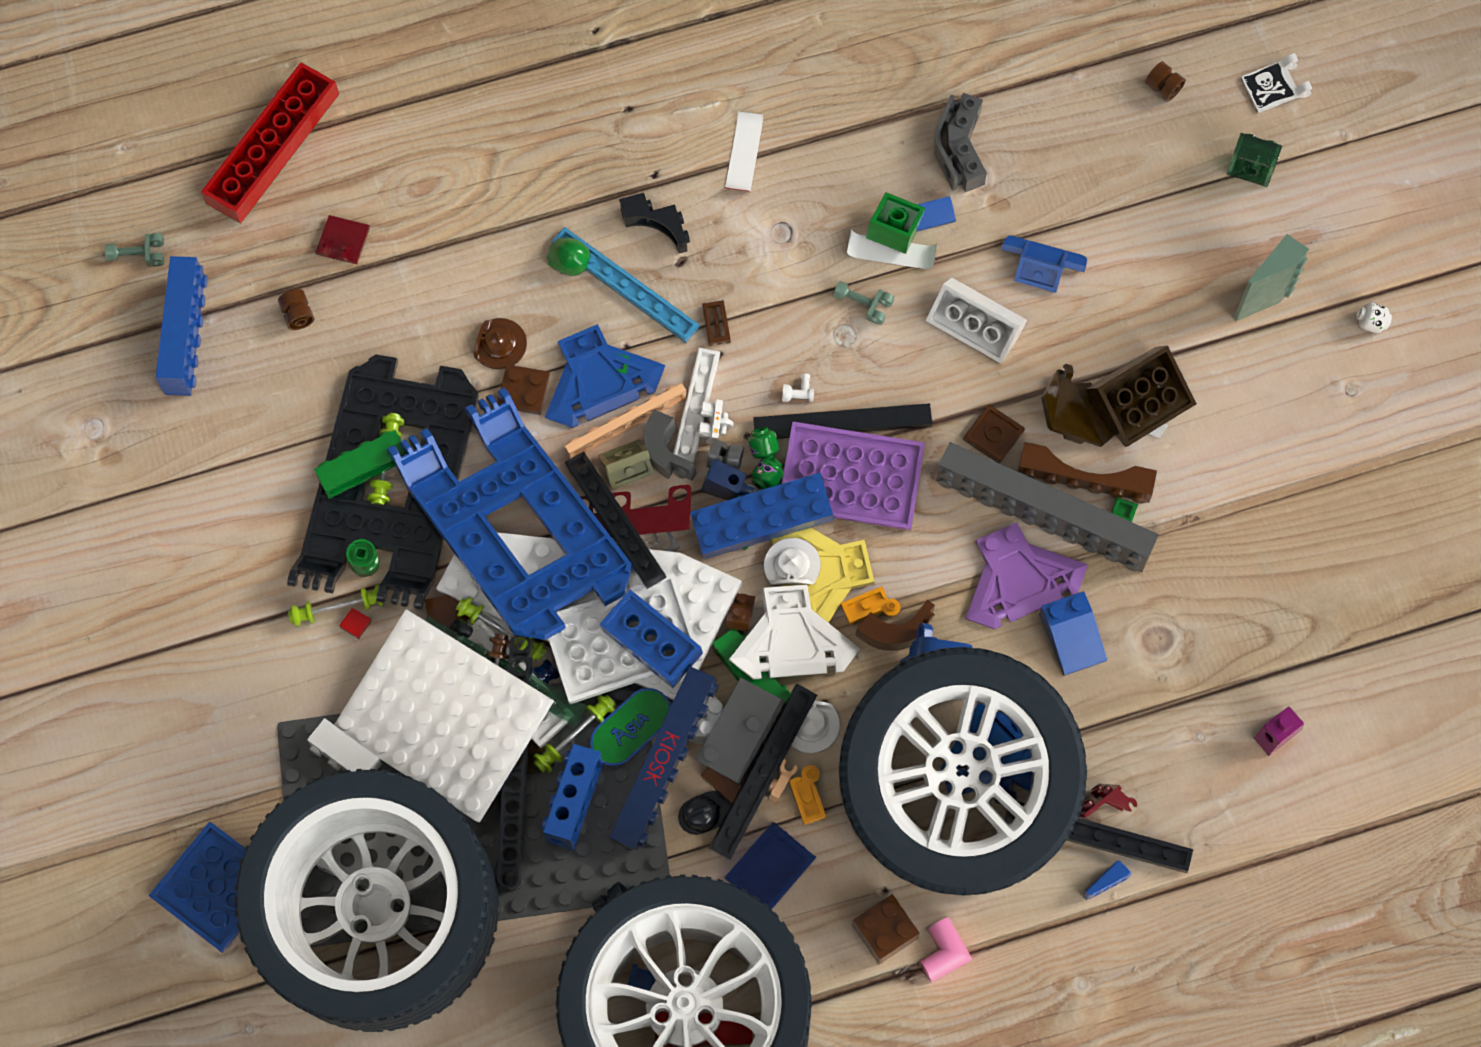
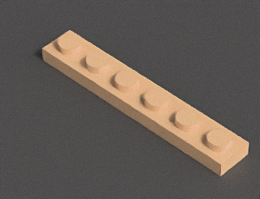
M682 383L677 386H670L661 395L652 396L644 404L629 408L620 417H612L605 425L590 429L586 435L580 438H573L565 446L567 456L571 459L583 451L587 453L647 421L654 409L663 412L686 400V389Z

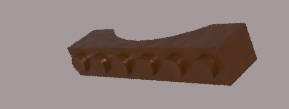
M1024 442L1018 468L1019 473L1033 479L1044 480L1048 484L1060 483L1071 489H1088L1089 492L1094 494L1106 493L1110 494L1113 498H1129L1136 503L1150 502L1157 470L1133 466L1116 473H1088L1062 462L1047 446Z

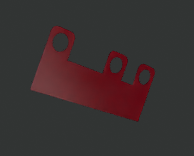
M690 485L672 486L669 489L668 505L639 509H630V492L612 493L614 497L619 495L626 497V504L621 508L639 535L690 530ZM677 489H685L687 496L685 499L677 501L673 498V493ZM580 496L581 499L589 502L586 496ZM589 502L588 508L593 513V506ZM593 513L597 520L604 527V529L611 536V538H613L608 529L606 528V526L604 525V523L602 522L599 515L597 513Z

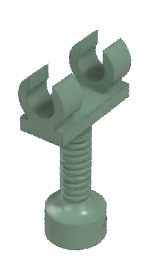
M145 234V246L118 248L115 243L105 244L106 260L116 261L118 256L144 254L147 267L152 265L162 266L164 265L163 254L158 252L151 253V246H163V234Z
M842 281L838 282L833 297L839 300L847 297L853 301L855 300V302L857 301V303L869 306L870 309L866 320H871L878 325L883 324L886 316L883 312L875 310L878 303L880 302L884 306L891 307L894 301L892 294L883 292L880 289L874 300L863 297L859 293L849 291L848 284Z

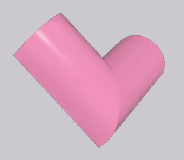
M949 917L929 927L928 931L939 951L920 960L919 963L932 983L971 962L973 959Z

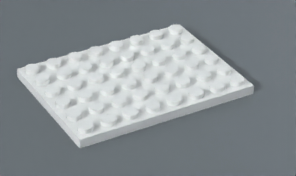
M406 609L334 725L396 770L419 782L425 783L428 788L432 787L443 795L449 803H452L455 808L475 821L480 822L554 700Z

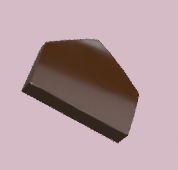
M448 595L425 599L424 601L429 624L447 635L448 628L456 619L461 618L467 621L469 617L466 615L457 616L459 611L456 610V607L460 601Z

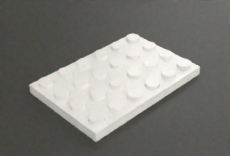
M673 573L666 575L667 578L646 589L643 583L626 589V593L631 589L696 642ZM623 597L607 606H604L601 600L597 598L556 612L565 623L566 629L550 637L549 642L569 704L657 676L606 635L600 627V623ZM631 622L628 627L634 628L638 626L639 622ZM649 636L646 641L653 642L657 637ZM668 650L664 653V656H672L675 651Z

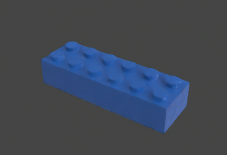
M170 256L155 377L165 395L191 396L192 388L196 386L194 368L198 367L196 351L201 344V337L198 333L199 328L203 326V316L201 314V308L205 307L203 290L207 288L208 284L207 275H204L203 266L199 264L197 257Z
M820 472L691 511L692 521L702 555L705 559L835 520Z

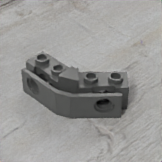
M963 93L959 102L954 100V95L949 97L935 131L934 155L952 190H957V185L961 184L966 193L985 185L987 172L970 141L981 114L983 99ZM957 112L955 119H953V113ZM944 129L947 130L948 156L941 144V136Z

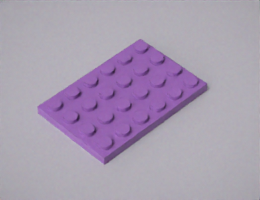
M792 422L782 484L820 472L834 519L911 531L925 443Z

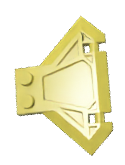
M813 528L772 539L774 545L783 539L798 538L807 541L816 549L821 563L819 576L814 584L803 585L808 586L811 609L828 623L851 589L875 584L865 540L840 545Z

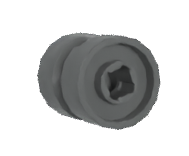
M713 439L708 454L707 468H710L713 460L716 459L740 470L744 446L737 444L727 446L726 442Z

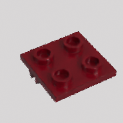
M329 215L315 252L316 255L357 265L370 230V225Z
M1100 783L1090 790L1091 794L1084 799L1079 817L1087 818L1104 803L1115 807L1119 811L1126 810L1131 812L1129 802L1133 807H1137V801L1132 797L1126 796L1121 791L1120 785H1102Z

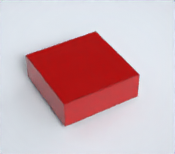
M352 607L339 627L355 638L360 639L372 620Z

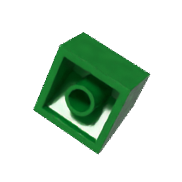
M885 192L870 220L866 238L906 254L915 237L925 207Z

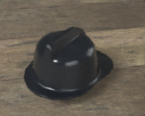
M717 791L706 792L689 799L681 806L678 814L679 824L689 834H704L720 827L731 804Z

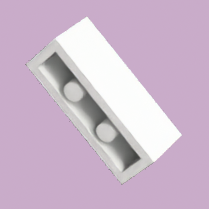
M325 718L307 739L311 746L310 750L318 757L324 755L328 758V764L337 771L340 768L350 770L351 772L356 771V769L378 770L382 765L379 757Z

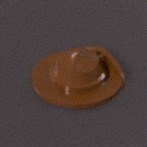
M505 318L486 320L476 340L474 357L488 368L506 369V364L515 365L524 356L527 348L526 335L523 329L512 320Z

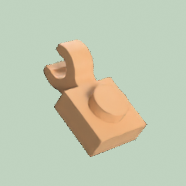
M785 759L779 767L781 774L779 780L774 778L768 788V791L771 792L768 799L777 803L790 778L797 771L796 765L792 771H786L784 765L787 760Z

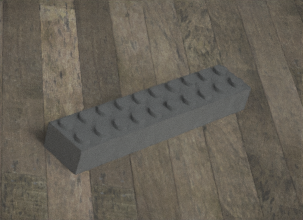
M949 442L938 465L936 481L941 486L958 490L965 497L976 498L985 506H994L1005 515H1014L1021 518L1025 524L1039 526L1048 534H1057L1068 543H1077L1083 546L1088 552L1102 554L1107 560L1122 563L1127 569L1134 572H1143L1159 535L952 442Z

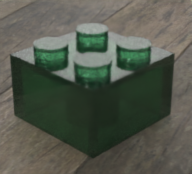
M1240 133L1226 175L1268 187L1282 145L1272 140L1257 138L1253 134Z

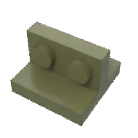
M640 439L598 455L612 490L654 474L649 460V452Z

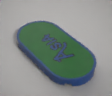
M653 688L640 689L634 692L595 728L591 736L590 746L591 749L601 752L604 765L621 766L626 764L657 736L671 707L668 698L661 691Z

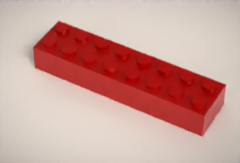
M300 62L202 189L201 193L205 203L241 224L338 97L339 91L336 82Z

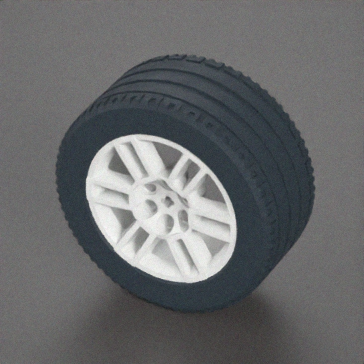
M956 647L925 652L900 663L885 673L872 685L856 706L846 727L840 750L839 784L843 805L855 833L866 849L877 861L899 878L920 888L941 894L966 896L999 891L1027 879L1044 867L1058 853L1073 831L1082 809L1087 780L1086 752L1081 732L1070 708L1058 691L1043 676L1026 664L1005 654L982 648ZM961 699L963 700V706L957 731L954 734H949L931 715L928 709L944 701ZM976 702L984 703L985 709L977 733L970 732V726ZM997 711L1011 720L1021 733L1022 738L992 746L988 742ZM917 717L936 737L937 740L934 744H930L911 726L910 722ZM901 735H904L926 756L924 764L897 770L891 768L893 752ZM954 740L961 742L963 746L962 752L959 754H953L949 749L950 743ZM976 747H982L986 751V757L982 761H978L973 757V750ZM1026 749L1029 751L1030 759L1007 764L1001 763L1000 758L1002 756ZM936 757L943 758L946 763L942 771H936L932 767V761ZM958 765L961 767L966 765L968 767V770H966L968 775L966 777L964 775L957 776L956 772L958 770L956 767ZM984 770L989 771L992 775V780L989 784H983L979 780V774ZM1032 771L1030 791L1024 806H1021L999 785L1000 778ZM923 777L925 780L924 785L901 792L894 791L893 784L896 782ZM942 781H948L952 786L951 792L947 795L941 794L938 790V785ZM966 787L972 788L975 792V797L971 801H965L962 798V791ZM934 795L937 798V805L929 830L924 831L906 815L902 805ZM991 798H996L1015 816V820L1011 824H1008L989 804ZM976 807L997 830V834L980 841L963 842L962 837L968 810ZM951 808L955 810L954 821L949 840H944L940 838V833L947 811Z

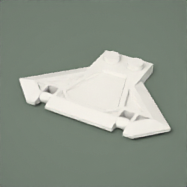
M808 586L763 588L761 592L765 614L734 652L729 661L753 680L761 679V672H768L770 678L826 674L827 667L830 666L834 667L835 673L844 672L860 648L811 609ZM825 653H831V657L826 658ZM759 658H766V662L760 663Z

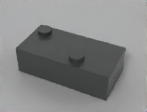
M740 678L699 752L696 761L741 785L785 705L783 700Z

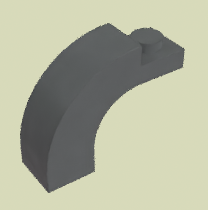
M654 409L644 429V444L649 452V460L652 466L667 479L674 473L679 478L693 480L697 474L694 463L671 453L667 449L668 442L677 429L674 418Z

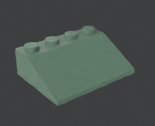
M1286 234L1248 281L1233 319L1239 321L1280 303L1284 297L1289 298L1296 288L1294 286L1300 279L1299 276L1304 270V265L1308 261L1306 255L1309 248Z

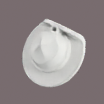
M787 538L775 543L767 552L764 560V571L770 585L814 584L821 568L820 557L816 549L807 541L798 538Z
M814 701L791 746L800 752L809 754L819 753L828 749L835 742L840 728L839 717L834 706L827 702Z

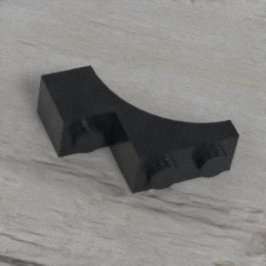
M644 193L619 199L620 210L626 227L645 226L659 230L673 241L679 254L687 252V243H690L688 231H683L681 225L684 224L681 211L677 212L675 204L653 210L651 200H646Z

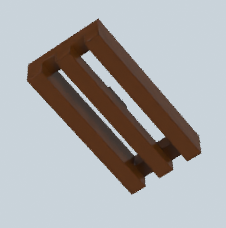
M724 300L703 303L702 308L709 346H713L715 343L720 345L722 342L731 343ZM718 306H720L725 336L722 337L716 311ZM707 308L712 309L716 338L712 337Z

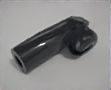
M459 618L452 623L447 633L451 637L459 635L470 638L473 633V627L468 626L464 619Z

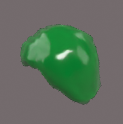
M571 237L556 239L550 245L549 253L547 254L548 265L561 274L576 276L586 271L591 257L589 249L582 242Z

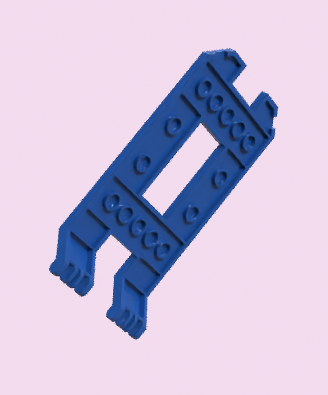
M503 387L497 390V395L504 402L503 404L498 406L495 398L490 394L486 396L488 404L483 398L478 400V405L484 411V414L479 416L473 405L465 407V411L472 420L485 449L494 459L495 463L458 481L448 468L433 435L427 428L420 431L421 438L427 444L420 446L417 438L412 435L408 439L415 449L414 451L404 439L400 441V445L406 451V455L401 457L397 448L393 445L387 448V452L394 461L407 490L513 635L547 640L566 629L565 623L556 613L562 607L591 591L595 592L604 606L623 597L631 575L632 563L525 427L510 394ZM520 497L525 500L566 554L530 575L527 574L485 517Z

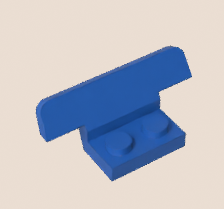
M1007 236L1001 249L1021 255L1014 281L1055 293L1057 292L1064 267L1085 272L1087 258L1084 255L1015 236Z

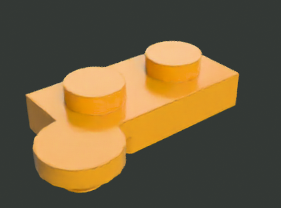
M883 586L844 601L840 605L849 625L864 620L870 612L874 615L883 612L888 617H895L899 614L901 608L897 600L887 599Z
M814 765L804 767L801 773L802 777L789 780V785L804 825L826 818L814 784L819 780L820 771Z

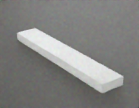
M698 348L673 454L694 464L701 438L696 435L699 422L704 423L705 417L699 416V407L703 402L709 403L720 358L719 351Z

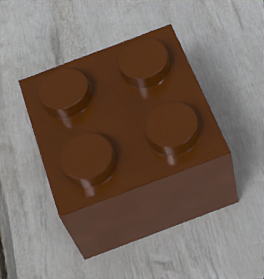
M893 894L855 918L852 924L879 965L916 941L920 934Z

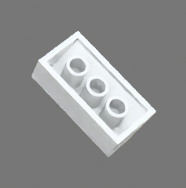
M950 278L943 284L926 319L930 324L999 363L1004 361L1027 322L1025 318L954 278Z

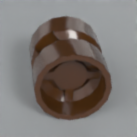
M1163 61L1151 70L1145 80V83L1154 91L1159 90V95L1167 101H1171L1181 91L1186 82V79L1177 72L1172 73V68Z
M290 290L278 298L281 311L285 314L284 319L288 329L300 330L314 322L315 318L310 306H308L309 303L303 290Z

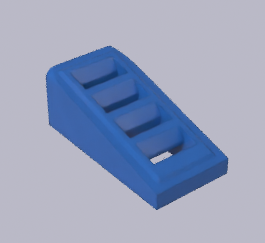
M1117 860L1085 891L1083 897L1085 900L1091 899L1122 883L1131 876V871L1120 860Z

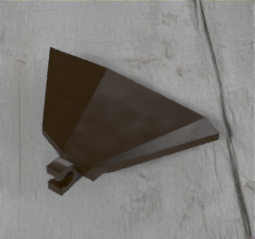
M1065 364L1063 365L1065 371L1058 369L1054 373L1041 397L1047 427L1050 431L1062 434L1066 440L1078 444L1087 442L1102 447L1115 436V433L1095 409L1086 391V388L1093 384L1091 382L1072 383L1073 366Z

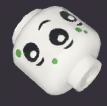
M1368 302L1364 307L1359 308L1356 318L1359 320V326L1362 329L1378 334L1388 329L1392 315L1386 306Z

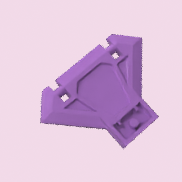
M1017 522L977 539L976 544L986 564L966 619L992 629L1002 627L1000 619L1007 617L1010 623L1040 610L1042 605L1062 599L1061 593L1066 590L1071 595L1077 594L1088 564L1028 544ZM1061 578L1063 582L1056 584L1055 580ZM1001 605L1002 609L994 610V607Z

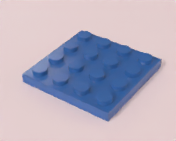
M209 821L149 894L150 898L221 953L227 949L239 934V929L237 928L239 921L235 917L236 903L234 902V897L237 896V891H235V885L238 880L237 872L241 870L242 865H240V861L246 852L245 847Z

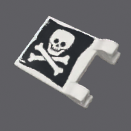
M1295 53L1286 56L1277 63L1241 76V80L1258 113L1296 98H1306L1311 95L1310 90H1312L1310 82H1304L1296 87L1288 71L1297 67L1296 62H1298Z

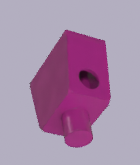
M1288 706L1267 722L1253 739L1270 756L1302 731L1304 723ZM1267 733L1272 737L1273 741L1267 737Z

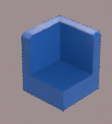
M633 964L627 985L650 991L656 979L650 971L641 969L638 965Z

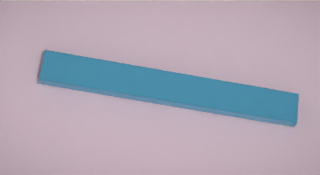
M566 227L551 241L552 244L558 238L571 237L582 242L589 249L591 256L587 272L683 342L687 343L700 328L697 322Z

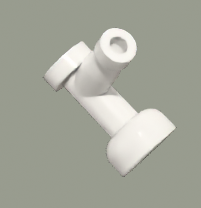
M801 375V390H795L790 385L783 384L782 402H789L791 398L809 399V402H813L814 389L810 388V375Z

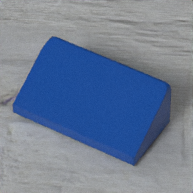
M950 196L917 204L925 207L917 232L956 222Z

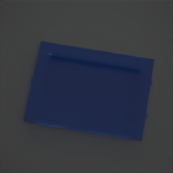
M772 822L724 879L730 884H735L738 889L741 890L743 888L749 894L755 895L759 898V902L762 904L765 902L772 910L812 864L816 856L791 837L787 831H784L775 822Z

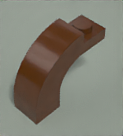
M927 600L911 620L899 625L888 624L870 612L856 629V636L866 644L881 650L897 651L909 648L912 642L916 640L917 629L920 623L929 624L934 618L935 605Z

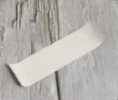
M738 111L728 175L724 187L726 189L751 191L762 130V114Z
M851 229L847 253L859 259L930 269L934 266L937 244L927 246L911 243L907 253L904 254L869 240L864 235L856 234Z

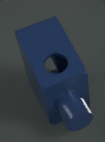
M714 459L706 475L701 492L724 500L737 498L738 495L744 496L754 493L755 487L744 483L746 477L744 472Z

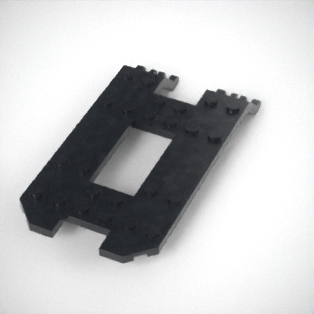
M378 354L370 357L361 366H355L349 370L325 461H332L338 458L342 452L352 451L365 441L371 442L379 438L383 416L388 415V413H396L404 420V425L423 429L427 428L430 431L448 468L459 481L473 423L467 415L465 407L473 405L476 409L479 399L478 392L469 382L463 370L440 366L435 385L394 378L398 359ZM421 439L420 446L427 444L423 439ZM367 481L328 499L319 483L301 555L290 569L287 585L295 587L298 583V576L304 574L302 587L309 589L311 579L313 578L312 590L317 591L320 587V580L326 578L327 582L325 583L324 591L333 594L336 582L346 567V551L348 546L355 540L365 539L370 541L375 549L393 552L389 571L379 585L376 601L384 603L388 590H392L394 594L392 595L391 603L392 605H398L400 595L403 592L401 606L406 607L409 603V596L414 594L417 595L414 600V608L422 610L425 598L434 583L444 539L408 491L405 507L403 508L364 501L363 497Z

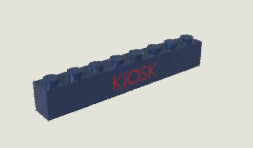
M689 666L609 836L610 838L635 850H638L639 846L643 847L648 838L646 831L649 825L653 826L657 820L659 813L656 810L659 804H664L669 793L666 789L669 783H673L678 775L679 770L676 768L679 761L683 762L687 756L689 749L686 746L690 739L694 740L699 729L696 725L699 719H703L708 711L709 706L706 704L709 697L713 698L718 690L719 685L716 684L717 679Z

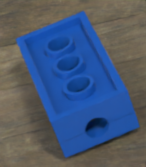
M631 589L600 623V627L606 635L671 688L676 686L687 673L689 666L692 667L703 654L699 644ZM631 622H639L638 626L634 628L628 627ZM649 636L657 637L653 642L646 641ZM668 650L675 651L672 656H664V653Z
M573 744L572 750H567L564 759L566 764L565 770L560 772L557 778L556 785L559 786L558 791L551 796L549 802L551 811L549 816L544 817L541 826L547 843L574 851L603 766L600 751Z

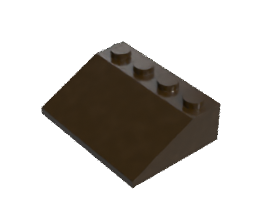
M1168 346L1154 347L1086 388L1095 409L1125 447L1130 446L1197 404Z

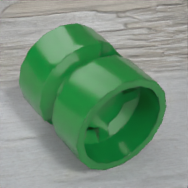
M358 539L348 546L346 551L347 560L356 575L368 577L377 572L380 560L374 545L370 541Z

